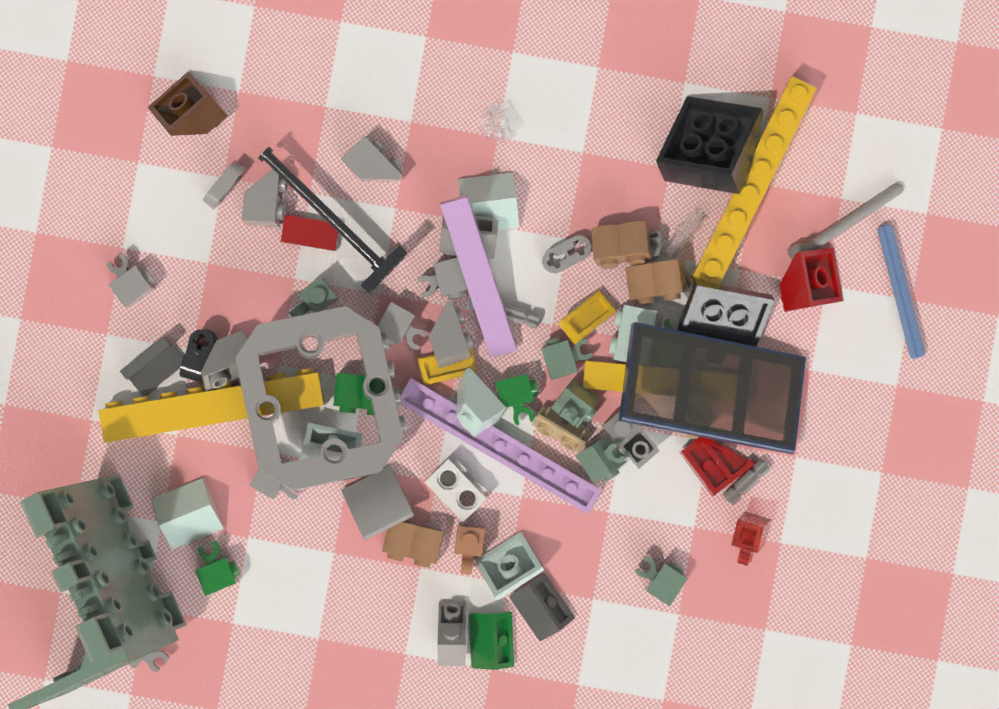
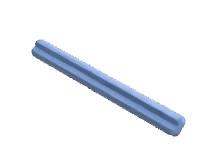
M891 224L879 227L877 231L910 358H920L925 356V349L893 226Z

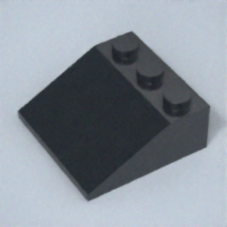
M687 96L656 159L663 180L740 194L750 172L763 109Z

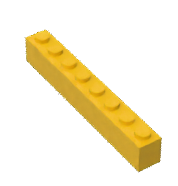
M793 76L787 81L755 146L750 172L740 194H731L691 275L692 278L720 285L817 88Z
M313 368L296 371L297 376L286 378L285 373L269 375L270 381L264 382L266 395L273 396L279 401L281 413L325 405L320 373H313ZM227 382L224 386L215 388L212 391L204 392V387L187 389L188 395L177 396L176 391L160 394V399L150 401L149 396L133 398V404L122 406V401L105 403L106 409L98 410L104 443L248 419L241 386L231 387V382ZM264 403L259 407L258 411L261 416L274 414L275 408L270 403Z

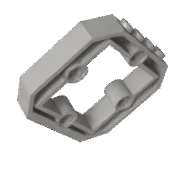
M347 306L257 324L235 360L259 471L292 492L381 473L403 439V432H407L404 415H398L396 405H400L401 400L398 388L393 389L391 378L395 377L392 361H387L385 351L389 350L386 334L380 333L378 326ZM356 336L365 373L363 393L371 401L379 443L348 449L342 440L331 438L322 444L319 456L281 464L273 423L279 419L281 414V406L275 397L266 395L258 356L296 348L302 357L314 359L322 353L324 342ZM306 337H313L317 340L318 347L315 350L308 351L303 347L302 341ZM372 380H381L384 383L385 390L380 394L373 393L369 388V383ZM270 403L274 406L275 412L271 417L265 418L259 414L258 409L262 404ZM330 446L339 447L342 452L341 458L337 461L328 459L326 449Z

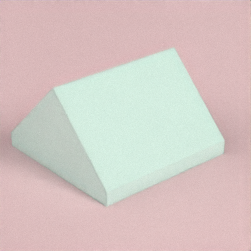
M513 173L458 179L460 197L468 195L475 216H487L499 220L498 230L519 228Z
M204 478L152 498L158 526L172 550L224 529Z
M519 532L482 555V557L474 560L496 600L544 571L542 564L522 532Z

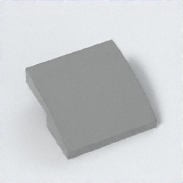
M391 465L384 468L381 473L372 474L341 490L364 540L414 516Z

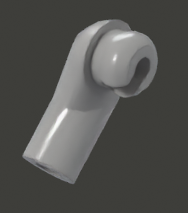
M659 230L650 232L652 259L646 261L657 259L665 245V237Z

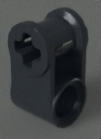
M199 329L190 335L186 353L180 367V377L203 383L201 371L216 340H218L217 335L213 331ZM205 336V340L209 341V344L202 347L198 339Z

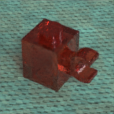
M746 511L737 519L731 543L732 546L741 548L737 563L748 566L749 562H752L754 552L758 553L764 547L771 519Z

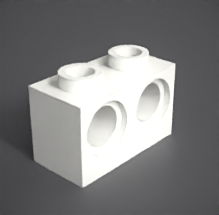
M448 459L425 483L464 522L487 500V497L484 495L487 490L477 479L473 482L465 475L468 470L459 460L456 459L452 462ZM446 470H450L456 475V482L451 486L444 485L440 480L441 473ZM469 490L475 494L476 500L472 505L465 506L460 502L459 496L463 491Z

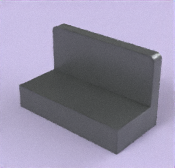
M162 337L121 369L120 373L126 380L132 382L142 396H146L180 369L183 357L167 337Z
M545 573L540 574L525 587L510 595V599L539 641H543L559 632L575 619Z

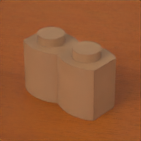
M646 221L604 225L591 229L593 260L597 266H601L603 269H613L618 264L624 262L634 266L642 265L646 260L652 259L650 231Z
M683 259L625 267L629 299L638 300V305L654 303V297L664 296V301L681 299L680 293L688 292Z
M403 521L387 529L382 552L388 553L387 558L403 561V558L407 557L415 559V565L430 568L431 563H437L444 530Z

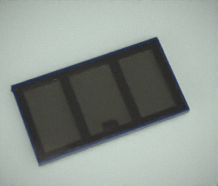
M634 322L631 324L619 421L793 455L796 450L806 357Z

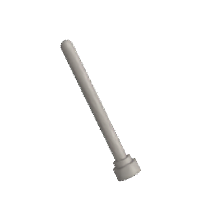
M895 184L808 243L793 245L787 249L791 260L795 253L819 249L902 194L903 186Z

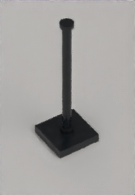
M269 146L258 159L261 162L265 161L372 265L371 269L374 272L361 284L370 294L408 253L399 245L386 259L383 256L379 257L272 153L274 150Z

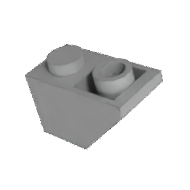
M364 136L340 158L361 181L401 182L404 179L400 173L403 168L393 157L389 161L381 153L384 148L374 137L369 141Z
M273 169L244 192L242 221L247 225L280 227V221L285 218L286 206L285 203H282L283 192L288 190V183Z
M452 300L446 302L429 334L439 368L471 358L469 349L473 348L469 333L463 334L460 324L465 323L460 307L454 308Z
M242 330L216 340L201 371L206 391L222 387L227 382L239 378L235 358L247 341Z
M619 410L601 427L613 441L617 439L623 441L618 445L624 453L630 452L631 455L628 458L640 469L660 450L637 424L619 421Z
M439 601L438 666H465L466 602Z

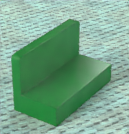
M512 612L470 613L471 667L473 669L487 670L514 667Z

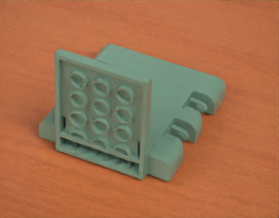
M119 474L39 491L20 501L35 538L45 536V543L53 553L54 557L52 559L59 568L53 570L51 574L59 592L69 590V597L77 607L78 611L76 613L83 622L75 626L86 651L82 664L75 667L76 669L52 678L53 683L8 704L9 709H29L68 694L179 640L176 630L187 624L172 591L161 594L158 586L154 584L151 578L148 563L156 560L157 557L149 540L138 543L136 536L130 531L125 512L133 509L134 506Z

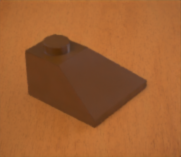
M189 71L147 107L171 136L208 134L228 116Z

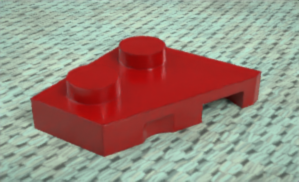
M698 437L679 451L711 496L716 495L755 465L752 460L745 459L734 453L733 450L704 437Z

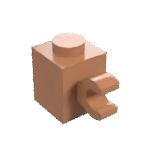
M457 525L454 554L462 555L460 574L471 575L473 557H482L485 527Z

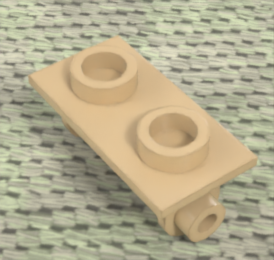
M543 405L532 426L536 427V430L543 436H551L559 441L565 449L579 453L591 434L587 431V427L580 424L576 428L570 422L565 426L561 424L564 418L552 410V406L549 405L547 407Z

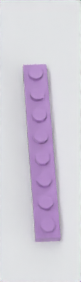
M410 378L400 395L401 405L587 514L602 491L494 426L489 427L474 437L461 425L456 417V404Z

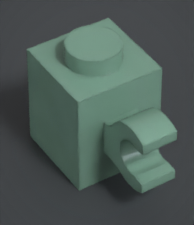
M318 277L299 293L304 302L295 307L289 314L292 317L308 314L311 310L313 313L324 311L336 303L339 298L322 277Z
M561 337L545 341L546 347L541 348L550 380L578 372L575 361L587 360L593 356L592 353L583 355L579 350L582 344L588 343V339L580 340L574 345L572 351L568 340L562 342Z
M572 379L551 409L558 413L560 417L570 422L572 426L578 428L583 421L589 423L598 410L594 406L599 398Z
M607 434L575 455L593 483L602 478L607 482L620 473L617 468L626 463V459L631 455L630 452L623 454L619 451L618 445L623 442L621 439L613 442Z
M644 556L643 559L650 564L649 570L643 572L636 568L635 572L639 576L650 580L645 588L648 593L671 606L688 580L683 575L685 569L671 561L669 565L662 562L656 571L653 559Z

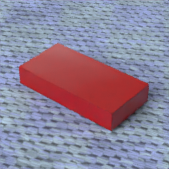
M285 215L280 242L336 251L339 233L326 221Z

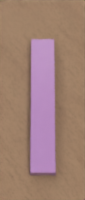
M468 195L441 202L440 206L490 358L517 351L513 332Z

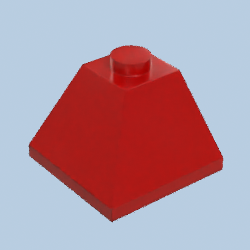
M834 247L795 253L779 284L784 312L844 301Z

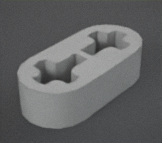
M234 160L207 192L203 202L213 210L217 208L244 175L246 168Z
M574 236L545 252L542 258L543 267L549 273L556 274L586 259L591 252V243L584 236ZM578 240L580 244H586L587 247L583 250L584 255L580 256L577 252L569 256L567 251L574 248V241ZM553 253L557 257L564 253L566 258L559 262V268L556 269L553 265L550 267L547 265V262L550 260V254Z

